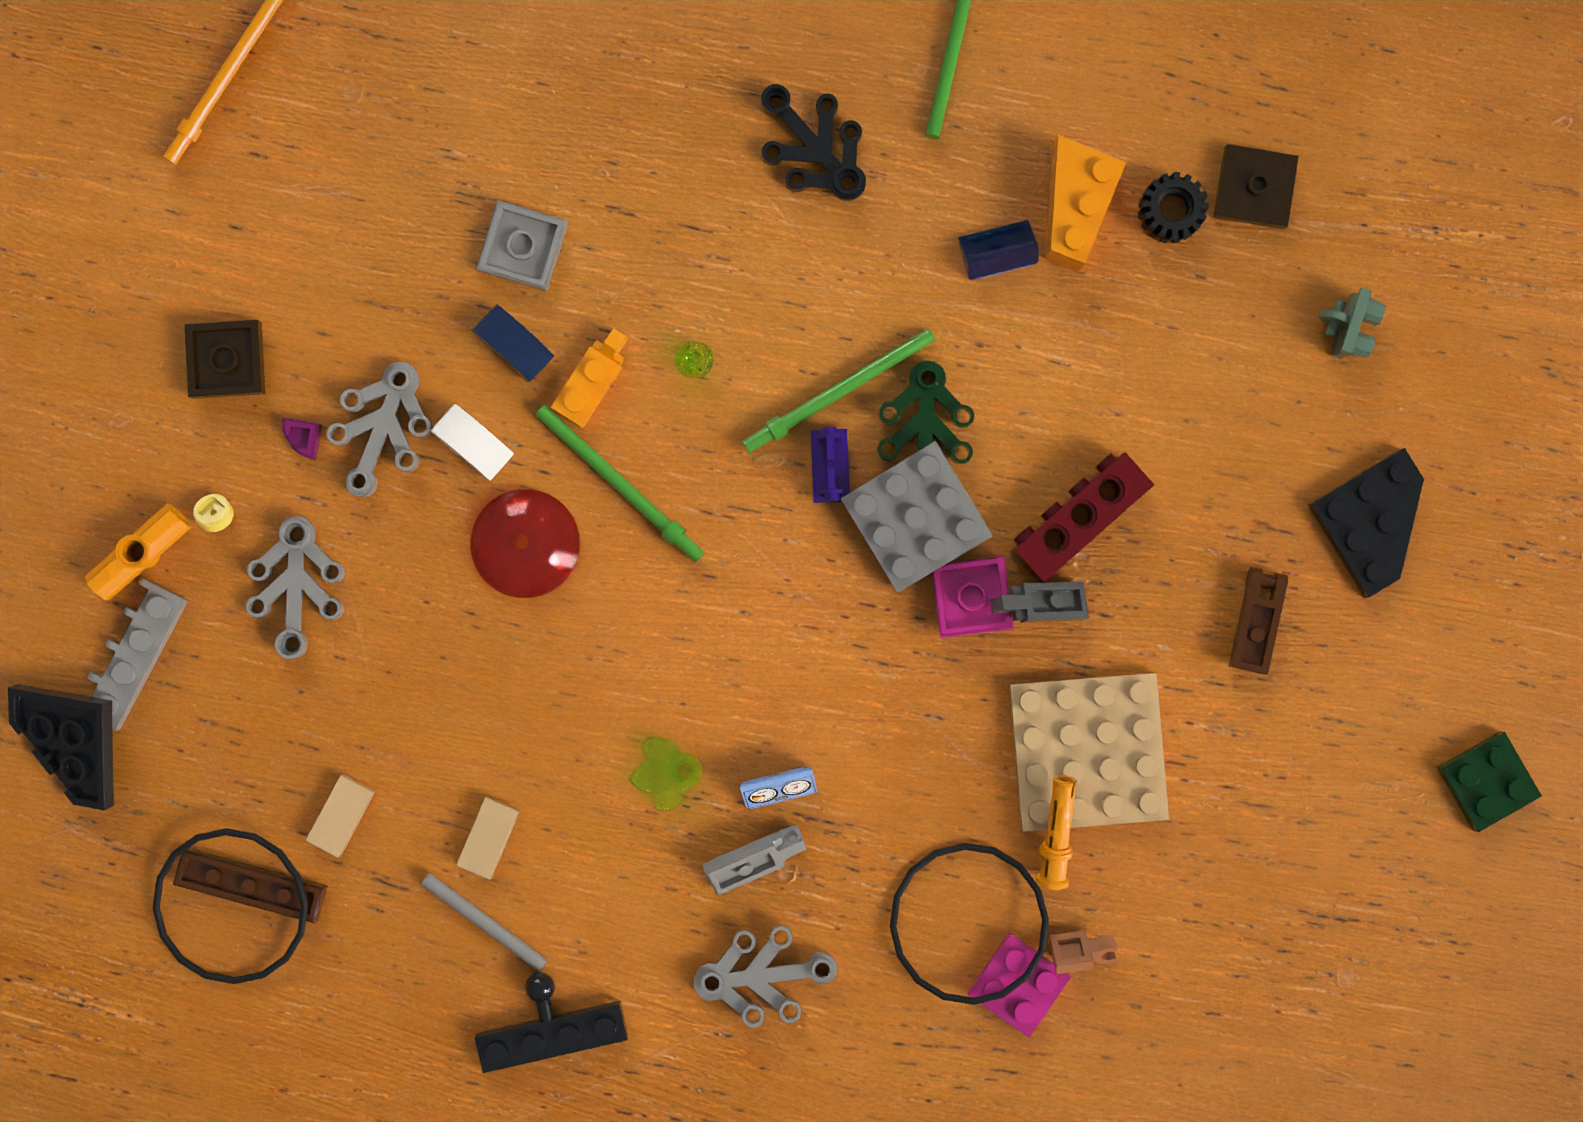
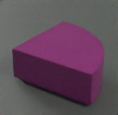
M283 418V433L291 447L298 454L316 460L322 425Z

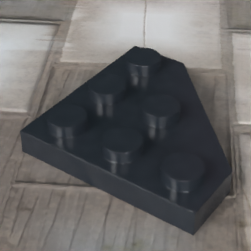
M1405 448L1396 451L1308 504L1364 598L1373 596L1401 578L1424 481L1423 476Z
M20 684L9 687V724L18 735L24 733L35 747L32 753L49 775L55 773L67 788L64 794L71 803L99 810H106L114 806L112 700Z

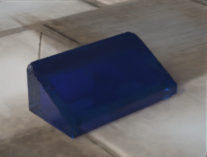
M1028 220L958 237L966 272L970 280L1034 265L1039 261L1038 243Z

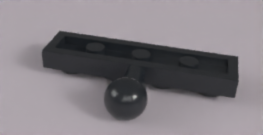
M544 972L532 974L526 981L525 991L527 996L536 1002L540 1019L476 1033L474 1039L482 1072L487 1073L627 1041L628 1031L621 1002L615 1001L554 1015L550 999L555 990L554 980Z

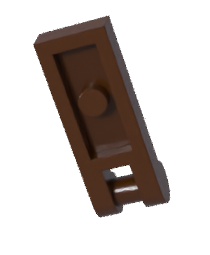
M1250 567L1248 570L1244 598L1228 667L1268 675L1288 585L1287 575L1275 573L1272 576L1264 574L1262 569ZM1260 588L1270 590L1269 600L1258 598Z

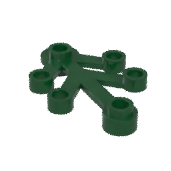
M922 361L915 365L910 373V386L892 402H886L880 407L879 418L884 424H895L901 416V411L918 397L919 412L891 438L883 439L877 447V453L882 460L891 461L898 456L900 449L917 433V452L932 443L934 434L950 452L953 462L965 464L971 459L973 449L969 443L960 441L934 413V398L952 414V422L959 428H966L973 422L974 411L967 405H961L945 387L946 374L938 363ZM929 372L933 374L935 378L934 383L931 385L924 384L921 380L923 373ZM887 407H893L897 412V416L892 420L886 419L883 415V410ZM960 410L968 412L969 421L966 423L959 422L956 418V413ZM885 443L894 445L895 453L892 456H886L882 453L881 447ZM962 446L967 449L968 456L966 459H958L955 456V449Z

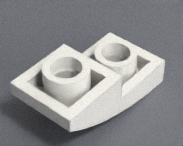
M453 404L430 430L451 451L461 456L488 481H491L514 455L500 440L456 404Z

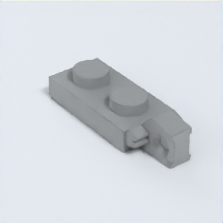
M795 825L781 829L779 832L772 833L759 840L752 841L727 854L720 855L702 864L715 893L721 895L785 867L783 863L785 860L807 850L798 826Z

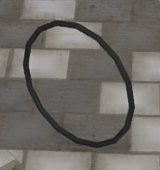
M224 828L197 834L170 854L156 878L152 908L160 938L180 964L204 979L239 984L265 978L289 961L304 936L308 902L301 875L280 848L255 833ZM224 835L253 840L276 854L293 876L301 904L298 931L284 956L262 972L238 977L207 972L184 958L167 935L160 910L163 880L175 859L198 841Z
M962 843L934 850L909 869L894 895L889 927L897 958L916 984L942 1000L976 1005L1006 997L1031 977L1045 952L1049 918L1040 887L1020 862L995 847ZM962 850L993 854L1018 869L1035 892L1042 918L1039 948L1025 973L1002 991L974 998L944 993L921 979L903 955L896 927L900 898L914 874L936 857Z

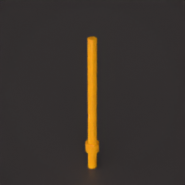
M265 0L188 119L183 118L176 128L178 134L163 155L165 159L176 165L191 141L194 143L197 141L203 131L200 127L283 0Z

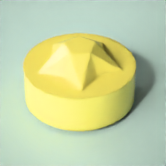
M209 494L196 503L193 516L205 531L218 532L231 523L234 510L224 496Z

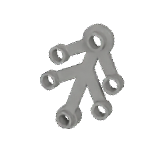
M392 363L385 369L381 381L358 391L355 389L345 390L340 397V403L344 409L350 412H358L364 407L365 403L386 395L381 409L345 425L334 423L327 430L328 440L337 446H344L350 442L351 438L372 430L358 468L352 469L346 476V488L355 496L368 497L376 491L378 480L373 471L387 435L395 449V464L400 470L412 472L419 466V457L411 450L396 416L400 402L402 401L410 417L408 428L412 435L418 438H426L431 434L430 430L433 428V425L425 417L415 395V391L419 386L418 372L408 363ZM400 373L405 374V383L402 386H396L394 383L395 376ZM356 394L358 396L357 405L349 407L347 405L348 397ZM420 420H424L427 424L426 430L422 433H417L415 431V424ZM343 428L345 431L344 438L341 441H336L333 436L335 430ZM406 454H411L413 457V463L409 467H403L401 463L402 457ZM359 475H363L366 480L362 488H356L354 485V479Z
M300 516L286 519L278 531L279 541L260 559L251 561L247 568L251 579L266 581L272 576V567L288 554V568L258 596L251 597L246 603V610L250 616L263 618L270 613L271 604L287 590L285 630L275 640L277 653L286 659H297L303 656L308 648L307 637L301 632L303 591L319 607V612L325 619H338L344 612L343 603L337 598H331L304 569V554L321 569V577L328 583L341 582L345 577V568L341 563L332 561L315 543L316 530L314 525L308 519ZM301 528L304 536L302 540L296 542L292 536L293 531ZM262 563L266 571L263 576L258 577L255 574V567ZM333 565L339 570V574L335 579L329 578L327 574L329 567ZM257 600H261L264 603V610L259 614L253 609V605ZM330 602H334L337 605V612L332 616L326 612V606ZM293 637L299 641V648L296 651L290 650L288 646L289 640Z
M781 924L771 930L770 939L745 970L730 972L743 953H749L755 947L756 938L754 933L748 929H741L735 934L733 944L718 963H707L698 969L694 977V988L697 994L705 1000L715 1001L722 999L742 1015L745 1025L755 1028L760 1026L764 1020V1009L758 1003H749L732 988L748 986L776 1008L784 1022L794 1023L801 1016L799 1002L795 999L787 998L769 983L811 978L816 983L826 984L836 976L837 964L831 954L817 952L806 963L767 967L780 949L788 947L792 942L790 928ZM779 930L787 932L788 939L783 943H779L774 939V934ZM741 935H748L752 943L748 947H741L737 939ZM819 963H825L829 966V972L826 975L816 973L815 968ZM710 976H714L719 980V985L714 989L708 988L705 980ZM791 1004L797 1008L794 1016L788 1017L783 1013V1008L786 1005ZM750 1009H756L760 1013V1018L756 1021H750L746 1013Z

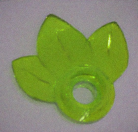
M647 739L642 742V745L649 760L645 761L633 772L629 779L630 783L642 791L655 793L654 802L657 811L674 809L682 803L686 791L699 783L703 772L702 765L694 755L681 753L677 745L669 739ZM681 764H686L691 768V775L689 777L682 778L679 776L677 770Z

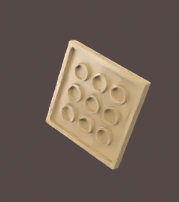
M1157 673L1009 684L1021 831L1048 830L1053 777H1057V775H1067L1077 780L1070 828L1169 820Z

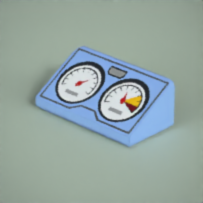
M810 766L743 781L740 784L741 794L747 809L766 806L817 792L813 770Z

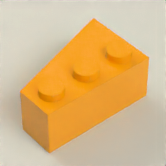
M1058 135L1052 145L1051 152L1052 167L1049 184L1050 198L1047 215L1045 259L1079 272L1086 263L1126 162Z

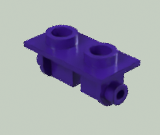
M823 427L822 430H811L813 503L842 502L841 498L850 493L847 429Z

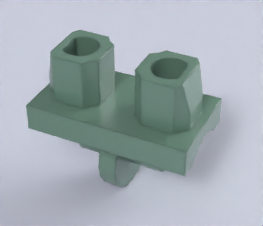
M1360 288L1358 293L1350 294L1345 313L1343 312L1346 302L1343 300H1336L1333 310H1321L1319 319L1328 324L1325 332L1326 336L1335 338L1340 327L1331 356L1342 359L1348 355L1363 358L1371 355L1375 344V337L1360 333L1359 330L1362 322L1375 326L1380 324L1386 310V305L1370 298L1372 291Z

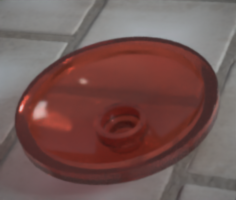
M518 489L499 495L482 509L472 528L470 549L478 573L492 588L516 598H534L554 591L569 578L579 558L580 534L571 512L555 497L538 490ZM522 535L526 536L528 539L527 547L518 549L516 539Z

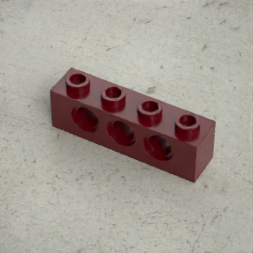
M1126 452L1117 457L1112 453L1109 454L1095 467L1099 473L1089 482L1085 477L1082 478L1068 491L1072 496L1062 506L1056 501L1041 514V517L1045 520L1035 530L1029 525L1013 539L1017 546L1011 552L1038 583H1045L1154 486L1153 482ZM1101 482H1108L1114 487L1115 496L1112 501H1105L1100 497L1098 488ZM1074 506H1081L1087 511L1088 520L1085 525L1081 526L1073 522L1071 511ZM1047 530H1054L1060 535L1061 544L1058 549L1051 550L1045 546L1043 536Z

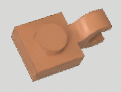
M1086 930L1049 935V946L1056 974L1093 970V960L1100 964L1116 962L1114 951H1117V946L1112 935L1088 939Z

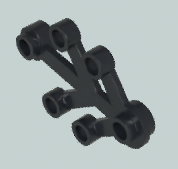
M779 84L768 86L763 91L761 97L763 110L770 116H779L805 146L781 145L779 142L769 141L762 148L764 162L772 166L778 165L781 161L821 163L830 174L806 173L801 168H793L786 175L788 189L793 192H801L805 188L831 189L837 198L844 201H852L860 197L866 186L865 175L856 166L857 143L862 135L860 124L850 120L841 126L840 138L844 143L841 164L831 152L833 117L838 109V101L835 96L823 94L817 99L816 111L819 115L817 137L791 108L789 91ZM773 98H780L783 104L779 108H773L769 102ZM824 101H830L834 108L831 111H824L820 105ZM851 127L856 129L858 134L854 138H848L845 136L844 131ZM776 148L780 154L777 158L771 159L766 155L767 150ZM793 175H800L804 181L801 185L796 186L790 182V178ZM844 178H851L855 185L850 189L842 187L841 181Z

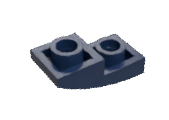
M498 304L471 330L496 356H501L526 382H531L554 357L532 333Z

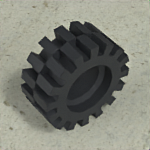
M1174 172L1171 176H1168V173L1161 175L1142 194L1143 197L1138 207H1141L1138 212V218L1143 219L1144 222L1141 226L1144 231L1147 228L1151 231L1149 236L1153 239L1158 236L1161 238L1160 242L1167 243L1168 240H1172V243H1178L1181 239L1186 240L1205 221L1207 217L1205 212L1209 209V203H1205V199L1208 196L1206 191L1201 192L1199 190L1202 186L1199 181L1195 184L1190 181L1192 176L1186 174L1183 178L1180 177V172ZM1168 195L1180 197L1186 205L1184 218L1179 221L1167 220L1160 212L1162 198Z

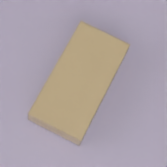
M344 774L340 775L306 841L338 858L341 857L376 791Z
M485 797L456 866L489 880L492 879L521 810L491 797Z

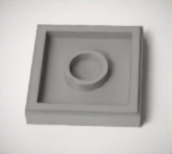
M497 200L477 264V271L547 292L568 222Z

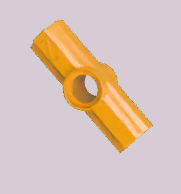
M167 503L132 535H126L119 540L116 549L84 577L87 585L95 594L105 601H109L144 569L155 566L160 559V555L192 528L188 519L172 504ZM141 543L144 548V554L139 561H136L132 554L133 548L136 544Z

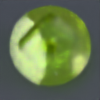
M688 341L678 348L675 355V364L682 375L690 378H701L711 370L713 354L706 344Z

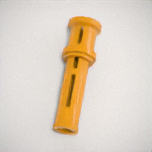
M1067 775L1053 777L1046 840L1040 845L1039 853L1042 855L1041 872L1036 876V883L1041 887L1052 890H1062L1069 886V878L1066 876L1068 860L1073 855L1072 846L1069 844V834L1077 780Z

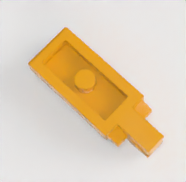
M613 328L603 344L596 340L593 346L589 347L551 408L583 428L622 369L621 364L625 358L619 352L628 340L626 336Z

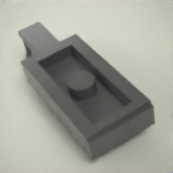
M1084 582L1023 583L1009 588V595H1000L999 598L990 599L992 614L1012 613L1013 621H1020V623L1076 621L1089 618Z

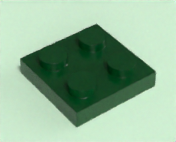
M1497 732L1437 767L1472 830L1475 832L1486 829L1542 797L1505 732Z

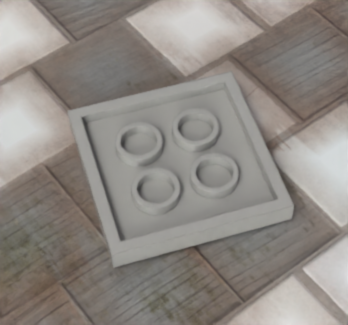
M936 441L841 498L897 593L993 536Z

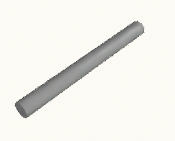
M431 873L422 881L421 885L537 971H540L547 962V958Z

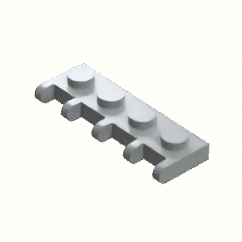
M141 577L138 582L140 586L148 589L139 609L135 610L125 606L122 612L133 619L122 641L119 643L108 638L105 644L106 647L115 651L103 675L91 671L88 676L89 680L98 684L92 697L112 700V729L115 731L122 728L189 601L145 577Z

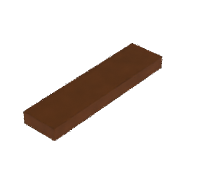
M190 848L181 854L173 885L299 919L301 904L293 876ZM302 879L308 902L306 921L315 924L318 922L328 886Z

